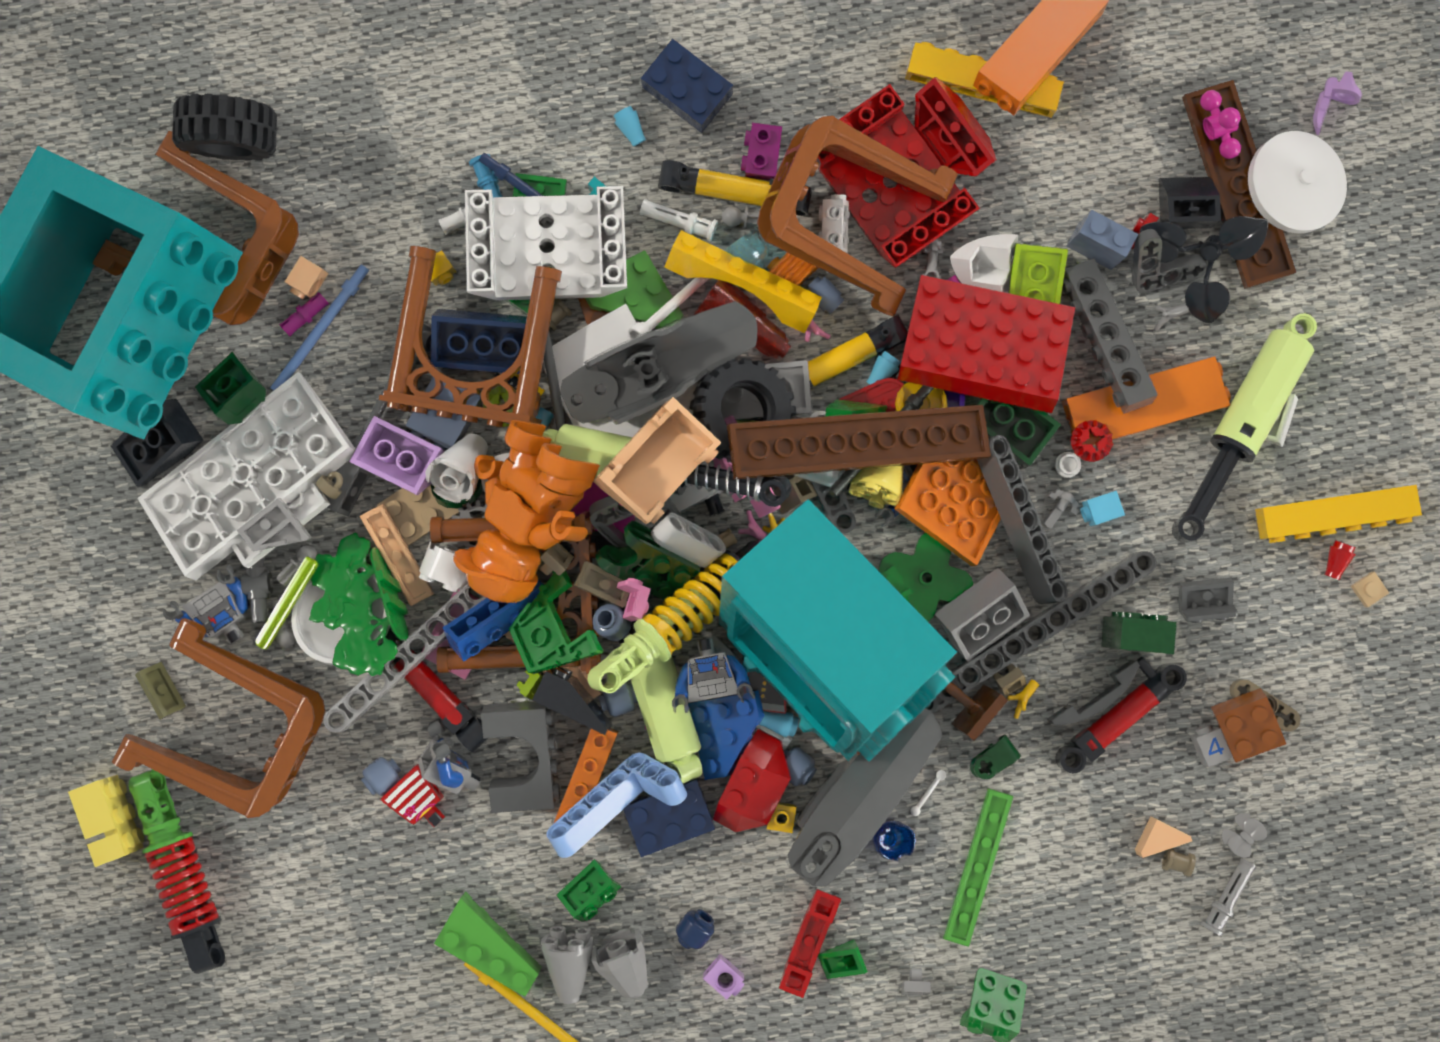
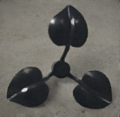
M1247 216L1232 217L1222 224L1219 236L1211 235L1204 242L1199 241L1186 247H1182L1187 239V234L1183 228L1175 223L1163 221L1147 223L1141 226L1140 233L1147 229H1153L1158 233L1162 240L1161 263L1173 261L1177 257L1178 251L1186 252L1200 248L1202 258L1208 261L1204 283L1193 282L1188 286L1185 293V303L1191 314L1198 320L1205 323H1213L1226 311L1230 303L1229 291L1222 283H1209L1214 261L1226 249H1228L1230 256L1236 260L1248 259L1255 255L1265 240L1268 220Z

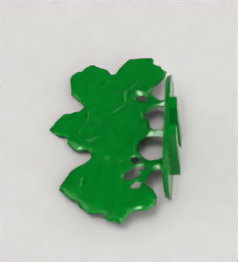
M355 532L340 540L335 557L329 554L316 555L315 560L318 562V567L310 580L313 586L319 587L325 593L322 598L314 602L309 620L316 623L324 622V626L331 630L338 627L344 629V634L334 650L332 661L334 666L340 669H347L351 674L357 676L366 672L371 676L382 675L384 664L394 659L398 652L397 645L392 640L385 638L387 628L390 625L400 640L407 641L409 633L404 615L409 613L406 604L399 600L397 594L402 591L400 582L393 578L378 548L374 547L370 551L372 566L367 564L366 556L370 549V541L364 537H359L358 533ZM361 567H363L366 570L361 573L357 572V570ZM373 574H375L379 588L377 593L373 591V588L367 582ZM379 598H382L387 616L383 619L374 616L371 609L373 602ZM371 620L378 621L375 625H372L370 622ZM381 625L382 628L379 629L380 635L375 640H372L371 634L373 630ZM383 638L384 643L382 645H378L377 643L379 642V640Z

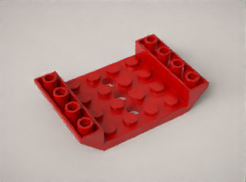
M891 84L839 119L928 171L942 166L904 114L903 108L905 104ZM822 150L816 160L819 163L818 170L835 194L846 195V200L849 201V212L879 255L894 268L900 266L980 209L966 188L960 191L955 183L947 200L942 202L899 183L894 188H887L883 183L884 176L830 152ZM872 190L876 193L877 199L872 203H868L862 197L863 192Z

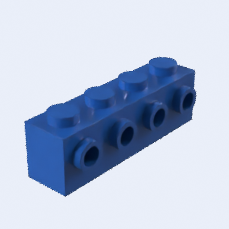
M538 579L532 592L521 602L502 603L486 598L442 627L450 647L464 662L470 657L477 655L480 650L492 642L499 640L502 635L509 631V627L527 603L533 602L540 592L539 587L543 583Z

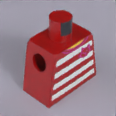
M419 764L414 766L380 799L413 825L424 817L433 827H436L445 818L444 814L435 806L444 796L437 785L422 778Z

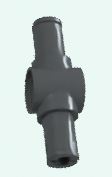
M264 558L260 559L250 568H247L246 573L241 576L242 593L251 601L252 623L267 622V599H269V594L273 593V587L270 585L272 574L270 571H267V567H264Z

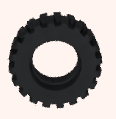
M192 94L191 96L184 95L179 97L173 105L172 140L175 146L183 151L217 159L244 161L268 159L276 151L277 114L272 107L264 103H258L255 100L243 99L237 96Z
M742 358L739 361L735 359L727 361L708 373L693 392L695 397L690 401L689 409L693 410V416L721 442L716 448L719 453L715 456L719 460L726 458L728 463H732L727 424L721 413V401L723 395L728 390L743 388L754 394L762 406L763 421L791 419L792 416L796 415V406H791L790 402L795 399L793 392H787L785 388L788 382L785 378L779 379L776 376L779 371L775 368L766 369L765 362L757 360L752 363L750 358Z

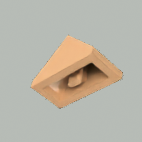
M1150 816L1135 851L1137 855L1144 858L1192 842L1191 836Z

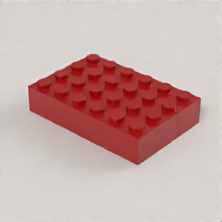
M921 275L897 380L1052 413L1059 399L1075 307Z

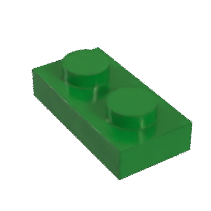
M515 174L543 196H566L567 179ZM514 187L513 197H527Z

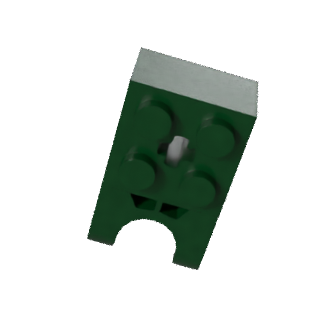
M631 521L624 527L625 541L628 546L614 547L604 545L596 552V560L602 570L624 581L628 578L640 580L643 582L642 586L651 589L650 594L662 600L672 597L677 589L682 588L686 582L700 573V567L697 564L658 545L651 535L652 529L636 521Z

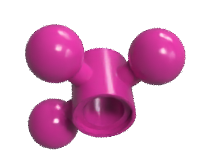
M1215 90L1206 91L1202 95L1200 103L1203 109L1211 112L1212 116L1203 120L1204 131L1210 140L1221 137L1220 154L1226 159H1233L1239 155L1241 145L1237 139L1231 138L1229 133L1238 130V124L1241 119L1240 113L1233 107L1225 108L1221 112L1219 109L1222 102L1220 93Z

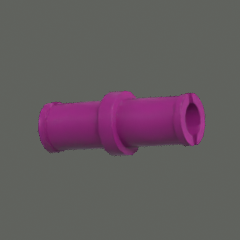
M317 292L302 306L298 305L296 311L279 325L291 337L305 323L308 322L310 324L313 321L311 318L328 306L329 303Z

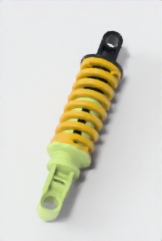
M760 541L748 542L737 553L726 550L714 563L704 568V572L698 573L693 580L686 582L683 588L677 589L673 597H667L662 605L656 606L652 614H647L642 619H638L634 623L636 633L628 635L624 639L625 643L613 650L607 658L590 670L588 674L590 687L605 693L617 691L619 687L635 677L644 667L649 668L653 665L656 658L663 662L669 660L672 653L682 647L681 639L690 641L693 637L692 631L695 633L702 631V623L711 624L713 622V615L719 616L722 576ZM606 673L607 681L604 685H602L601 680L603 675Z

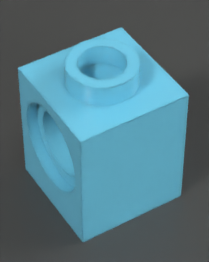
M1117 491L1083 501V507L1080 508L1083 520L1089 522L1090 526L1125 515Z

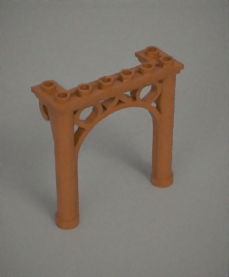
M410 246L409 257L411 260L387 391L384 390L383 395H379V400L387 402V407L400 411L411 412L412 410V412L427 414L428 410L437 411V416L452 419L453 414L462 415V421L477 423L478 418L487 420V425L501 428L503 423L510 424L512 420L541 424L542 420L536 418L541 402L538 387L557 283L561 281L562 271L550 267L536 266L520 353L512 366L501 375L490 380L463 382L441 373L431 363L425 353L422 342V329L437 251L420 246ZM416 353L423 367L413 371ZM520 371L515 392V389L507 381ZM430 373L436 381L435 388L430 392L420 391L417 388L418 378ZM499 385L503 386L509 394L508 401L503 405L492 404L489 400L490 391ZM443 388H446L452 392L454 402L433 398L439 396ZM458 388H462V389H466V390H464V391L461 393V391H460ZM479 390H482L481 400L487 408L466 405L467 400L471 396L480 394ZM513 407L512 413H511V412H506L507 410H509V409H511V408Z
M589 511L575 514V518L571 522V526L584 527L588 530L585 539L579 542L561 541L569 542L574 548V560L566 570L574 568L579 562L581 571L584 562L588 561L593 564L592 558H596V543H592L591 534L595 532L596 528L590 521ZM431 517L430 537L432 543L477 541L478 536L483 531L496 527L488 522L486 518L444 519V517ZM570 579L573 586L569 589L572 591L567 595L566 590L559 596L557 613L561 621L569 617L577 623V636L574 639H570V641H574L587 630L594 631L596 636L599 637L600 635L593 627V616L595 611L599 609V598L575 587V583ZM576 596H581L582 618L573 611L564 613L565 607L570 608L571 601ZM516 645L486 646L477 655L470 657L464 662L449 646L438 647L436 663L439 673H450L451 670L526 668ZM601 654L559 667L581 666V672L586 671L587 675L592 668L601 662Z

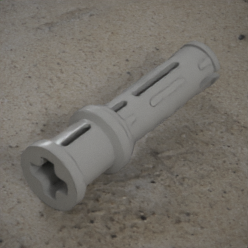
M1240 859L1219 900L1212 902L1211 906L1213 908L1200 925L1220 937L1223 936L1222 930L1229 917L1233 918L1234 911L1232 909L1254 869H1256L1255 865L1245 859Z

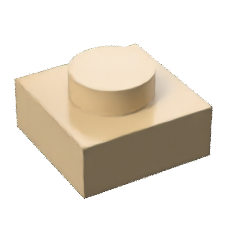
M1370 572L1351 585V588L1364 607H1370L1389 594L1375 572Z

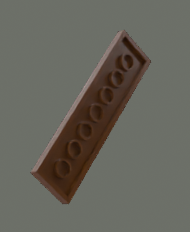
M1234 80L1185 94L1182 100L1207 176L1213 180L1220 194L1222 222L1224 223L1226 220L1236 216L1265 219L1257 210L1249 191V166L1257 150ZM1215 90L1220 93L1222 102L1219 109L1221 112L1225 108L1233 107L1240 113L1241 119L1238 124V130L1229 133L1231 138L1237 139L1241 145L1239 155L1233 159H1226L1220 154L1221 137L1210 140L1204 131L1203 120L1212 116L1211 112L1203 109L1200 103L1201 97L1206 91ZM1269 222L1265 240L1258 252L1248 259H1235L1244 289L1297 273L1283 230Z

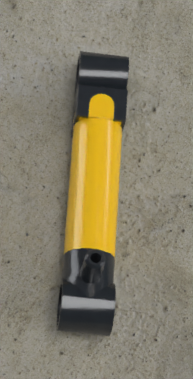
M664 160L661 166L658 188L668 192H687L762 206L774 179H770L769 182L688 167L681 162ZM807 186L808 191L804 199L797 202L796 215L798 216L808 215L812 196V188Z
M893 316L875 328L809 360L810 390L820 383L904 343L908 331L900 316Z

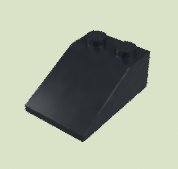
M176 398L164 401L162 417L157 425L149 429L145 439L124 432L111 445V448L137 488L144 486L188 456L204 441Z
M565 667L547 670L532 700L605 735L611 729L612 722L580 681L572 676L573 672Z

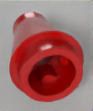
M1335 540L1333 546L1330 545L1327 568L1324 575L1340 580L1342 574L1356 555L1354 554L1356 547Z

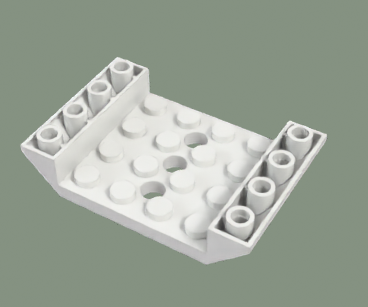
M623 186L597 187V195L494 198L492 190H465L467 293L493 300H529L531 298L536 266L552 267L562 271L561 281L557 283L555 299L604 297L627 288ZM549 217L554 223L550 228H543L539 225L540 220ZM544 242H551L555 248L550 253H544L540 250V246Z

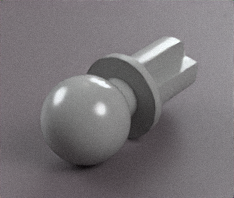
M730 206L723 211L722 220L729 227H735L740 222L744 223V228H747V225L758 226L759 211L748 210V207H745V212H741L737 207Z
M309 545L299 548L296 554L297 559L295 561L291 558L289 559L290 563L277 576L278 582L288 587L305 557L316 558V549Z

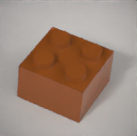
M1261 688L1211 706L1235 763L1287 744L1269 700Z

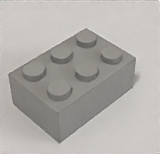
M997 568L949 604L945 605L935 613V616L952 645L968 662L1030 617V614L1014 583Z

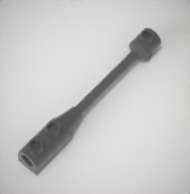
M423 324V347L426 352H430L431 327ZM389 379L380 395H383L384 390L387 391ZM378 398L360 435L352 442L355 449L358 447L373 417H381L387 402L381 401ZM348 461L336 470L343 477V484L340 488L342 493L337 499H331L327 495L325 497L330 503L327 508L349 517L371 472Z

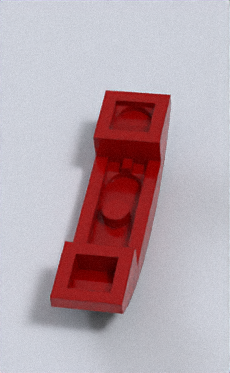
M816 889L788 956L779 989L804 998L813 974L812 970L830 923H833L841 902L840 897Z

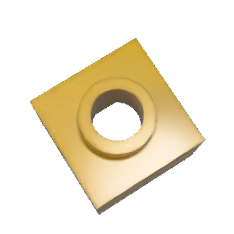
M441 250L436 253L431 281L435 286L439 283L440 285H445L454 278L453 274L456 273V270Z
M779 802L769 824L766 825V829L793 833L796 805ZM785 814L787 819L785 822L780 823L777 821V816Z

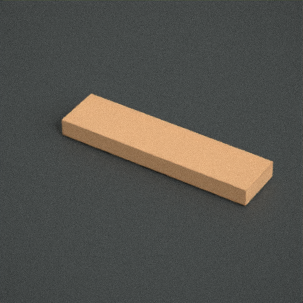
M383 503L360 515L363 524L392 575L400 582L402 592L410 606L432 596L434 592L429 582L419 578L421 573L419 571L420 566L385 504Z

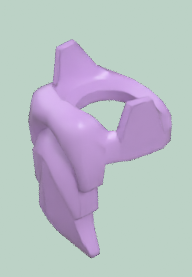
M1346 71L1340 82L1335 77H1330L1325 82V88L1319 94L1313 115L1316 135H1319L1331 99L1348 105L1359 103L1362 92L1355 84L1352 72Z

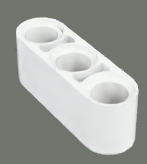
M669 513L651 530V535L658 545L703 568L713 563L726 551L725 544L717 535L675 513Z

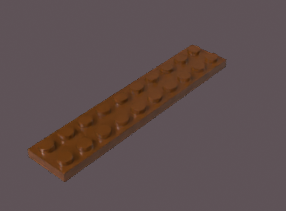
M983 405L732 423L727 426L734 480L984 459L991 456Z

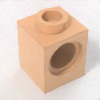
M300 256L285 283L292 287L290 292L299 298L304 299L305 296L312 298L318 292L328 273Z

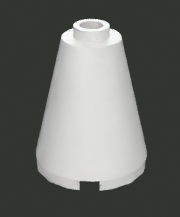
M468 434L434 459L425 471L427 483L431 481L435 487L433 491L438 496L451 502L459 503L463 499L469 500L474 494L479 480L474 469L475 459L479 455L487 454V442L477 434Z

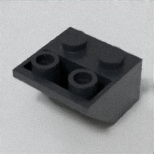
M1210 177L1158 179L1160 221L1175 223L1183 229L1212 228L1221 221L1220 194Z

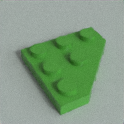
M644 250L626 259L627 288L604 297L585 298L591 309L612 312L627 304L636 321L646 322L673 298ZM677 307L655 328L660 329L681 319L684 315L680 308Z

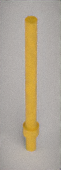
M466 962L463 964L479 977L478 980L482 984L491 986L559 1041L579 1042L515 991Z

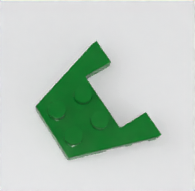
M566 570L560 576L555 571H552L553 575L545 585L541 584L539 587L540 592L533 602L527 603L509 627V631L528 673H540L604 652L594 631L587 630L572 642L567 635L553 604L554 599L573 586Z

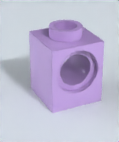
M719 954L703 973V979L726 1000L731 995L736 996L744 986V974L722 954ZM727 972L732 975L733 979L729 983H722L718 979L719 975Z

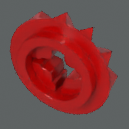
M1097 420L1084 421L1072 432V449L1082 460L1088 462L1099 461L1109 454L1114 445L1112 442L1113 433L1109 431L1106 424ZM1090 433H1092L1093 437L1098 436L1102 438L1096 442V449L1092 444H1082L1089 439Z

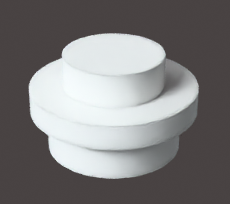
M1072 452L1060 454L1055 460L1057 473L1066 478L1077 475L1081 469L1080 458Z

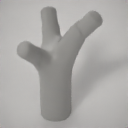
M1186 303L1170 308L1156 306L1155 310L1162 312L1163 317L1157 323L1154 330L1159 331L1169 320L1190 312Z

